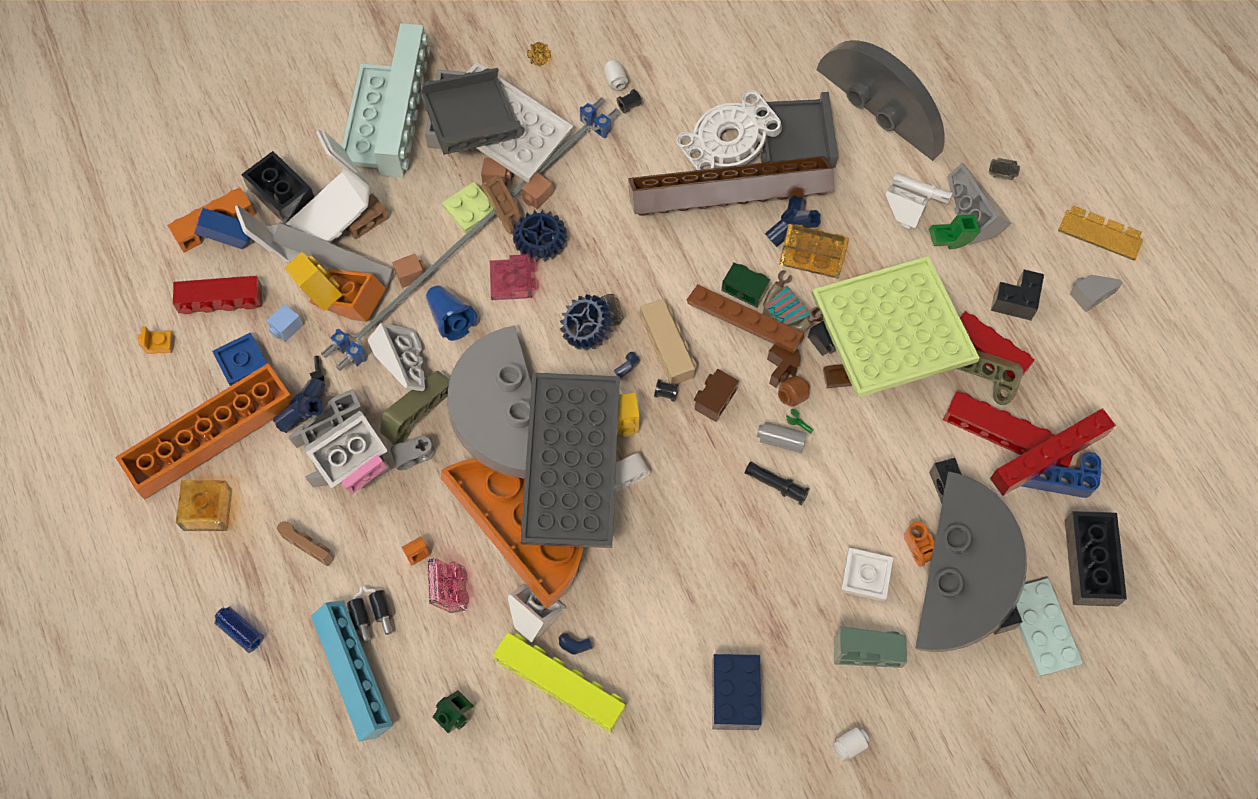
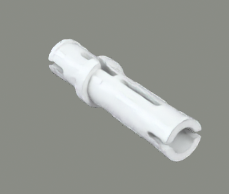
M897 172L892 181V185H897L927 196L929 200L932 198L947 205L953 194L952 192L937 188L935 184L929 185Z

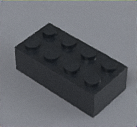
M1072 511L1065 519L1073 605L1118 607L1127 600L1117 513Z

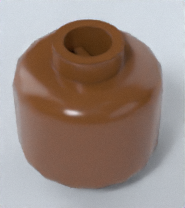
M793 376L779 385L778 397L783 404L794 407L809 398L810 386L806 380L799 376Z

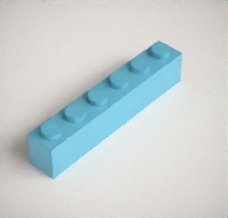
M327 602L313 613L311 618L358 741L378 738L393 726L345 602Z

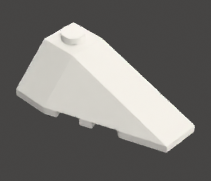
M380 323L368 339L374 356L404 388L423 391L425 389L424 372L421 370L423 358L420 357L422 347L415 330Z

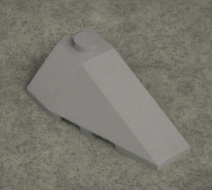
M961 163L948 175L950 190L953 193L952 197H954L956 204L955 213L957 215H975L979 225L980 233L968 244L971 245L995 238L1011 224L1003 210L964 163Z

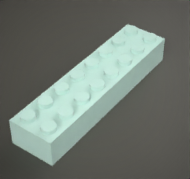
M400 23L374 149L379 174L383 176L403 177L404 171L408 169L409 160L407 155L411 153L412 142L410 140L415 134V125L413 124L414 120L417 121L418 119L417 104L420 105L421 103L420 89L422 83H424L423 73L427 72L426 57L430 56V46H427L428 34L424 32L423 25Z

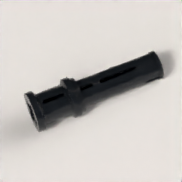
M752 461L749 462L744 474L780 491L783 497L788 496L798 501V504L801 506L810 491L809 487L804 488L794 483V480L791 478L786 480Z

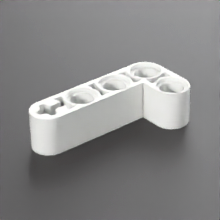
M640 453L633 454L616 462L615 493L646 478L650 474Z

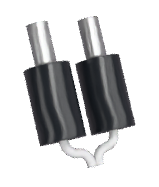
M366 586L359 588V593L355 594L353 600L347 602V607L354 628L360 631L363 643L371 641L367 629L371 623L363 598H357L363 593V590L368 593L373 592L368 597L376 622L382 623L385 635L393 633L389 621L393 615L385 591L367 589Z

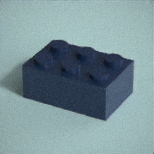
M714 654L712 658V729L759 730L761 727L760 655Z

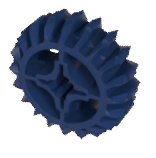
M534 209L532 215L527 212L525 214L526 218L520 216V222L515 223V229H513L512 233L515 248L517 251H520L522 257L527 255L528 260L534 257L536 262H538L539 258H543L545 262L547 260L546 257L553 259L554 254L559 255L561 253L560 249H564L565 242L567 241V229L564 227L563 220H559L558 215L553 216L551 211L545 214L543 209L541 213H537Z
M586 294L585 298L578 296V301L572 300V305L566 306L568 310L566 313H562V316L565 318L560 320V323L563 325L560 330L564 333L563 338L567 340L569 345L574 346L578 350L588 351L589 348L596 349L597 344L603 345V339L609 340L607 334L608 332H613L610 326L615 324L612 320L615 315L611 312V306L604 299L596 295Z

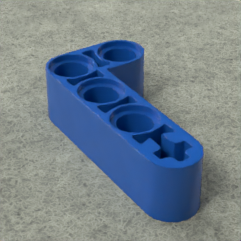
M1085 453L1077 462L1075 469L1054 466L1042 473V475L1046 476L1047 480L1042 479L1039 475L1021 487L1088 498L1100 486L1101 459L1096 453ZM1085 462L1089 463L1092 468L1087 467ZM1061 478L1066 479L1069 484L1064 483ZM1083 482L1088 483L1091 488L1086 487Z

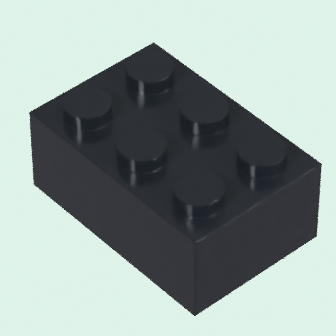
M274 151L241 174L247 188L285 224L314 198L311 187Z

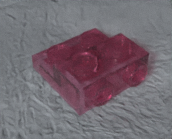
M530 254L509 255L510 259L490 260L491 300L532 298V290H536L535 278H531V272H535V261L530 260Z
M437 558L428 559L429 604L449 613L467 610L469 596L466 591L468 575L465 566L455 561L445 563Z

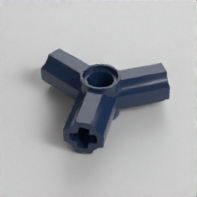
M791 197L787 210L781 215V220L765 233L776 247L792 234H798L805 228H817L820 225L821 214L817 210L805 211L806 201L803 197Z
M315 378L308 380L302 391L290 401L283 411L273 418V422L281 432L287 433L301 420H307L312 415L318 416L323 411V402L320 398L326 390L324 382Z

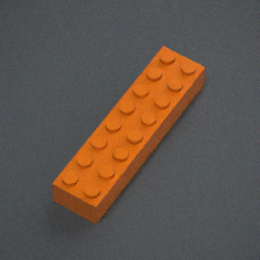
M269 363L115 458L135 490L145 500L273 420L275 416L289 405L292 397Z

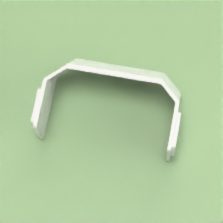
M317 130L316 133L325 152L342 167V172L286 224L331 242L334 238H338L342 231L368 207L370 185L351 161L345 149L325 131ZM239 205L235 206L243 232L266 250L272 251L285 262H291L300 254L273 242L278 225L265 226Z

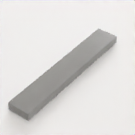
M282 222L278 224L273 239L274 243L299 253L303 252L308 257L312 255L316 260L340 270L372 273L385 288L388 287L394 270L392 267Z

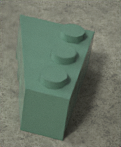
M840 626L834 636L835 665L903 668L907 663L906 635H900L899 632H879Z

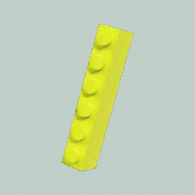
M509 632L506 634L493 654L494 661L609 733L612 732L625 711L626 705L623 704L624 700L614 693L611 695L603 691L604 687L595 681L589 683L583 679L585 676L575 669L572 671L564 667L565 663L556 657L552 659L544 655L546 652L537 645L531 647L526 644V639L517 633L512 635Z

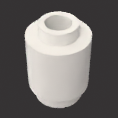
M609 61L604 66V73L611 89L621 90L628 83L624 69L618 61Z
M855 727L837 738V742L833 744V747L841 760H850L866 750L870 740L863 729L859 730Z

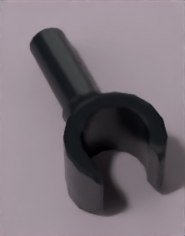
M316 355L314 356L316 371L309 374L311 378L324 381L319 356Z

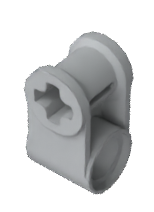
M419 436L407 442L396 444L390 449L396 468L400 471L429 461L435 454L430 439L425 436Z

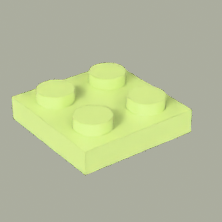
M475 182L442 202V207L465 234L493 209L487 196Z

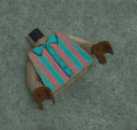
M782 270L778 274L779 282L776 281L767 293L763 303V315L804 333L814 325V321H822L823 314L815 317V314L820 311L818 307L812 308L809 312L788 286H783L785 283L792 281V275L783 280V275L786 271Z

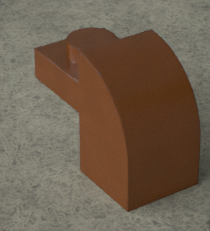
M777 345L771 347L767 360L778 367L772 373L769 384L777 388L780 382L782 383L788 379L789 375L796 376L801 360L798 348L792 353Z

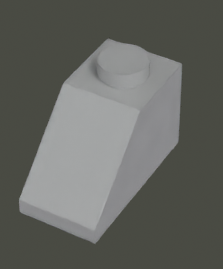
M1090 275L1085 279L1081 277L1073 284L1074 288L1070 295L1087 312L1115 294L1123 282L1120 279Z

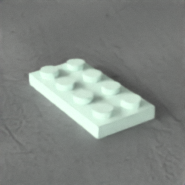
M1049 578L1025 584L1016 605L1023 621L1018 628L1037 676L1042 677L1081 666L1083 662Z

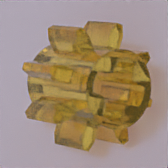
M541 42L531 44V50L527 51L530 63L538 66L545 63L548 64V58H551V50H548V44Z

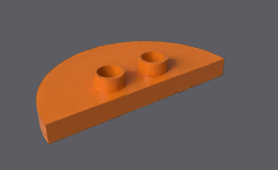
M476 458L464 460L442 469L441 480L543 606L548 609L556 603L570 587L576 576L583 547L521 544L525 479L497 472L479 462Z

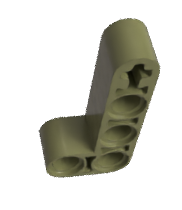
M976 350L979 356L977 363L956 369L996 382L993 399L999 405H1007L1017 394L1023 375L1022 367L1016 362ZM986 363L992 364L995 370H988ZM1007 370H1012L1015 373V378L1009 377ZM1001 390H1006L1009 393V397H1004L1001 394Z
M440 371L432 373L424 380L425 389L423 391H409L384 412L381 418L380 433L394 445L404 442L409 435L410 426L448 396L450 379Z

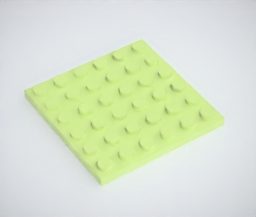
M929 256L812 289L814 301L820 309V314H823V321L857 398L979 361V356Z

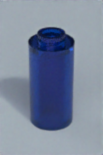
M223 607L216 613L214 624L247 653L253 652L262 643L264 635L232 607Z

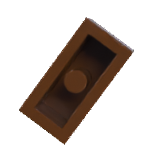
M719 369L714 374H709L705 381L706 386L704 390H699L694 398L695 410L715 422L718 421L733 398L739 385V380Z

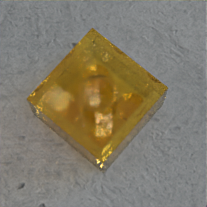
M181 480L176 524L183 531H228L232 488L227 481Z

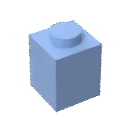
M286 304L266 320L270 327L269 332L276 339L280 337L285 342L303 326L300 316Z

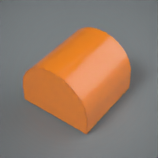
M421 536L401 547L410 565H414L431 555Z

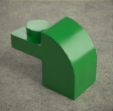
M957 215L950 224L931 225L929 232L934 246H948V249L951 250L971 243L980 233V229L975 215Z

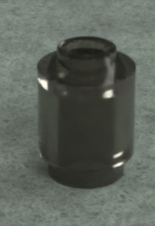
M992 159L989 175H993L995 178L1013 180L1014 177L1019 175L1020 165H1017L1015 160Z
M614 294L602 296L601 299H604L611 306V312L615 315L612 318L615 324L612 326L620 324L624 319V314L619 299Z

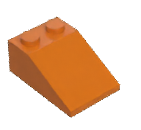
M329 269L327 272L340 285L337 289L342 293V296L327 310L351 320L367 322L386 288L372 273ZM310 299L309 302L311 304L318 306L312 299Z

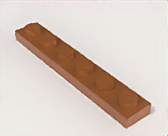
M698 284L686 299L687 304L789 352L794 353L804 339L803 332Z

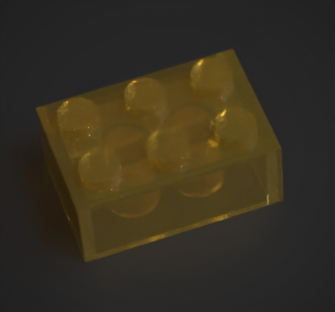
M789 224L779 265L839 279L849 238L840 234L826 233L819 229L813 230L804 228L801 225Z

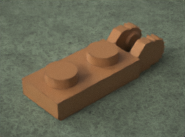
M497 175L481 185V188L498 218L502 221L503 227L507 233L511 234L514 228L509 217L512 216L513 221L516 223L520 222L521 215L502 178Z
M286 521L278 524L277 530L283 539L326 566L332 563L333 558L329 554L330 549L325 545L319 543L317 546L312 542L313 539L303 532L298 534L294 526Z

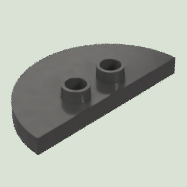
M850 40L839 43L820 60L817 71L844 91L848 100L855 107H864L876 116L878 124L883 129L895 131L932 161L943 152L945 134L939 110L921 80L897 57L874 44Z
M948 472L919 625L915 648L920 651H953L968 647L988 637L1013 612L1021 597L1026 580L1027 553L1020 527L1008 506L998 495L982 483L953 472Z

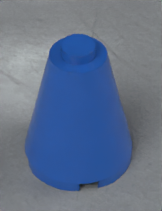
M439 285L433 286L426 293L427 303L438 331L443 338L445 337L450 341L461 339L469 333L468 329L471 325L475 326L477 322L476 311L444 287Z

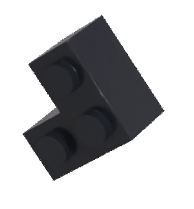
M1024 269L1017 281V286L1000 282L994 292L991 311L1031 321L1039 307L1044 274Z

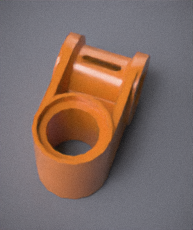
M919 521L911 523L904 533V540L912 552L916 564L922 567L926 562L932 560L935 541L924 523ZM911 530L918 531L921 537H914Z

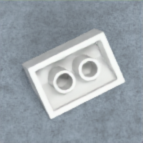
M361 411L304 447L307 455L331 488L339 484L374 456H381L388 451Z

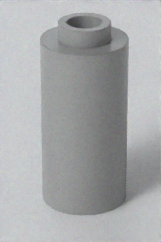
M765 422L764 426L759 425L756 437L760 438V443L802 453L807 433Z

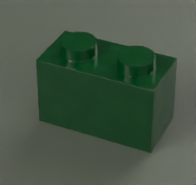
M733 262L722 282L721 291L758 308L769 289L771 279H768L762 273L749 270L745 265Z

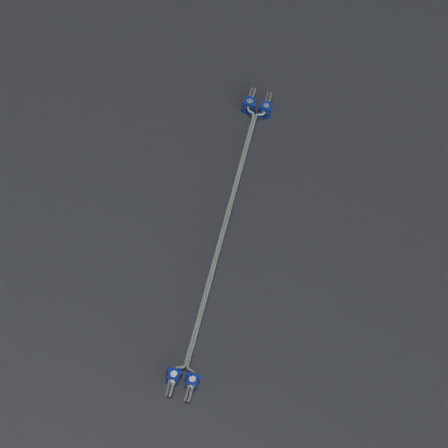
M600 97L592 105L587 103L583 107L581 106L580 121L584 123V126L554 152L537 173L540 174L586 130L592 129L602 138H607V134L611 132V121L620 111L614 108L608 115L605 116L602 113L597 118V109L605 103L603 97ZM525 180L510 193L512 198L527 183ZM494 209L356 335L352 333L345 334L340 329H336V333L330 337L332 340L331 344L321 352V355L327 358L336 349L342 354L346 352L347 355L336 365L339 371L350 362L357 367L362 362H366V356L362 349L363 343L360 339L496 214ZM348 336H351L353 338L358 337L357 341L360 344V346L357 345L355 342H350Z

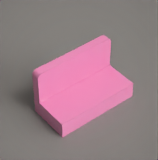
M376 455L341 481V483L352 495L387 467L381 458Z

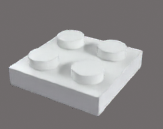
M849 548L841 592L885 602L893 557Z

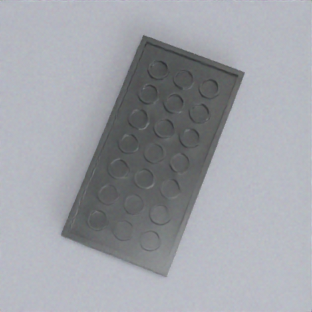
M532 373L521 544L612 548L620 376Z

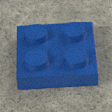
M251 332L212 351L229 386H232L267 364Z

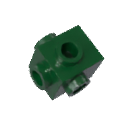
M457 690L448 697H443L437 703V710L432 718L447 733L456 728L460 730L468 722L467 716L474 708V705Z

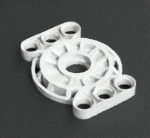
M749 90L744 93L742 104L725 103L708 110L696 123L693 133L682 132L678 135L677 144L695 170H701L704 165H710L711 168L745 165L753 160L763 149L766 135L770 137L779 135L782 131L780 119L757 91ZM751 97H755L757 99L756 102L752 104L747 103L746 101ZM761 110L767 111V114L763 117L757 115ZM771 123L778 125L774 130H769L767 127ZM726 129H735L739 133L736 139L729 142L720 139L722 132ZM683 139H691L689 144H681ZM694 152L701 153L698 158L691 157Z

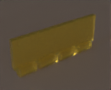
M1074 205L1070 211L1066 210L1058 229L1059 232L1128 259L1136 260L1143 239L1140 238L1142 231L1128 226L1126 232H1123L1124 224L1109 219L1105 225L1103 224L1105 217L1089 212L1088 217H1084L1086 210Z

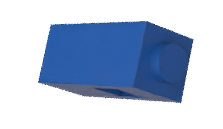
M202 208L194 234L239 249H243L245 243H250L251 238L243 232L238 219Z

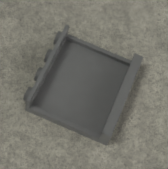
M487 68L479 72H468L460 76H449L445 79L430 80L422 83L421 98L443 155L520 137L522 126L519 120L515 121L498 80V68Z
M821 92L820 99L766 102L780 119L782 131L775 137L766 135V142L763 146V152H761V163L825 156L831 166L836 168L838 152L829 92ZM761 110L757 115L763 117L767 114V111ZM771 123L768 125L767 128L769 130H774L777 128L778 125L775 123Z

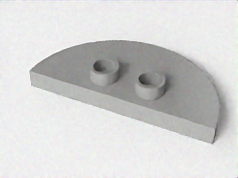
M515 326L502 328L485 335L473 343L461 355L449 380L448 414L457 438L473 457L497 472L525 479L531 381Z

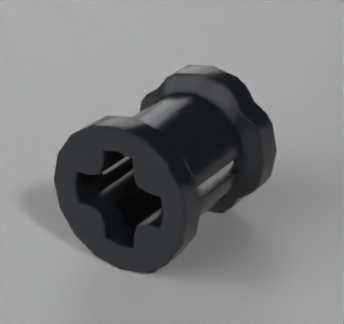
M632 89L629 94L623 97L619 96L616 98L618 107L623 113H627L628 109L635 105L639 106L642 104L641 97L635 89Z
M658 379L654 397L658 398L660 396L675 402L679 384H668Z

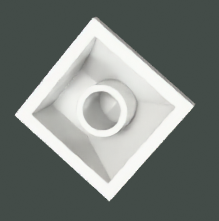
M891 185L885 195L896 221L901 222L900 225L905 228H916L929 199Z
M526 584L508 595L514 628L531 643L542 636L566 609L559 601L546 609Z

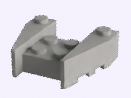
M354 389L333 397L327 402L328 405L323 408V411L318 416L313 415V418L303 427L300 426L288 437L294 446L298 448L304 444L305 446L309 445L359 411L362 412L364 417L367 416ZM384 454L379 457L387 468L379 475L391 470ZM315 465L316 471L305 476L312 487L328 485Z

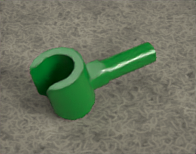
M791 409V414L795 418H790L786 415L789 425L797 424L810 434L813 432L814 429L799 419V412L796 409Z

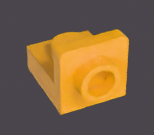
M146 326L141 328V334L138 335V344L146 354L172 353L173 333L171 330L149 331Z

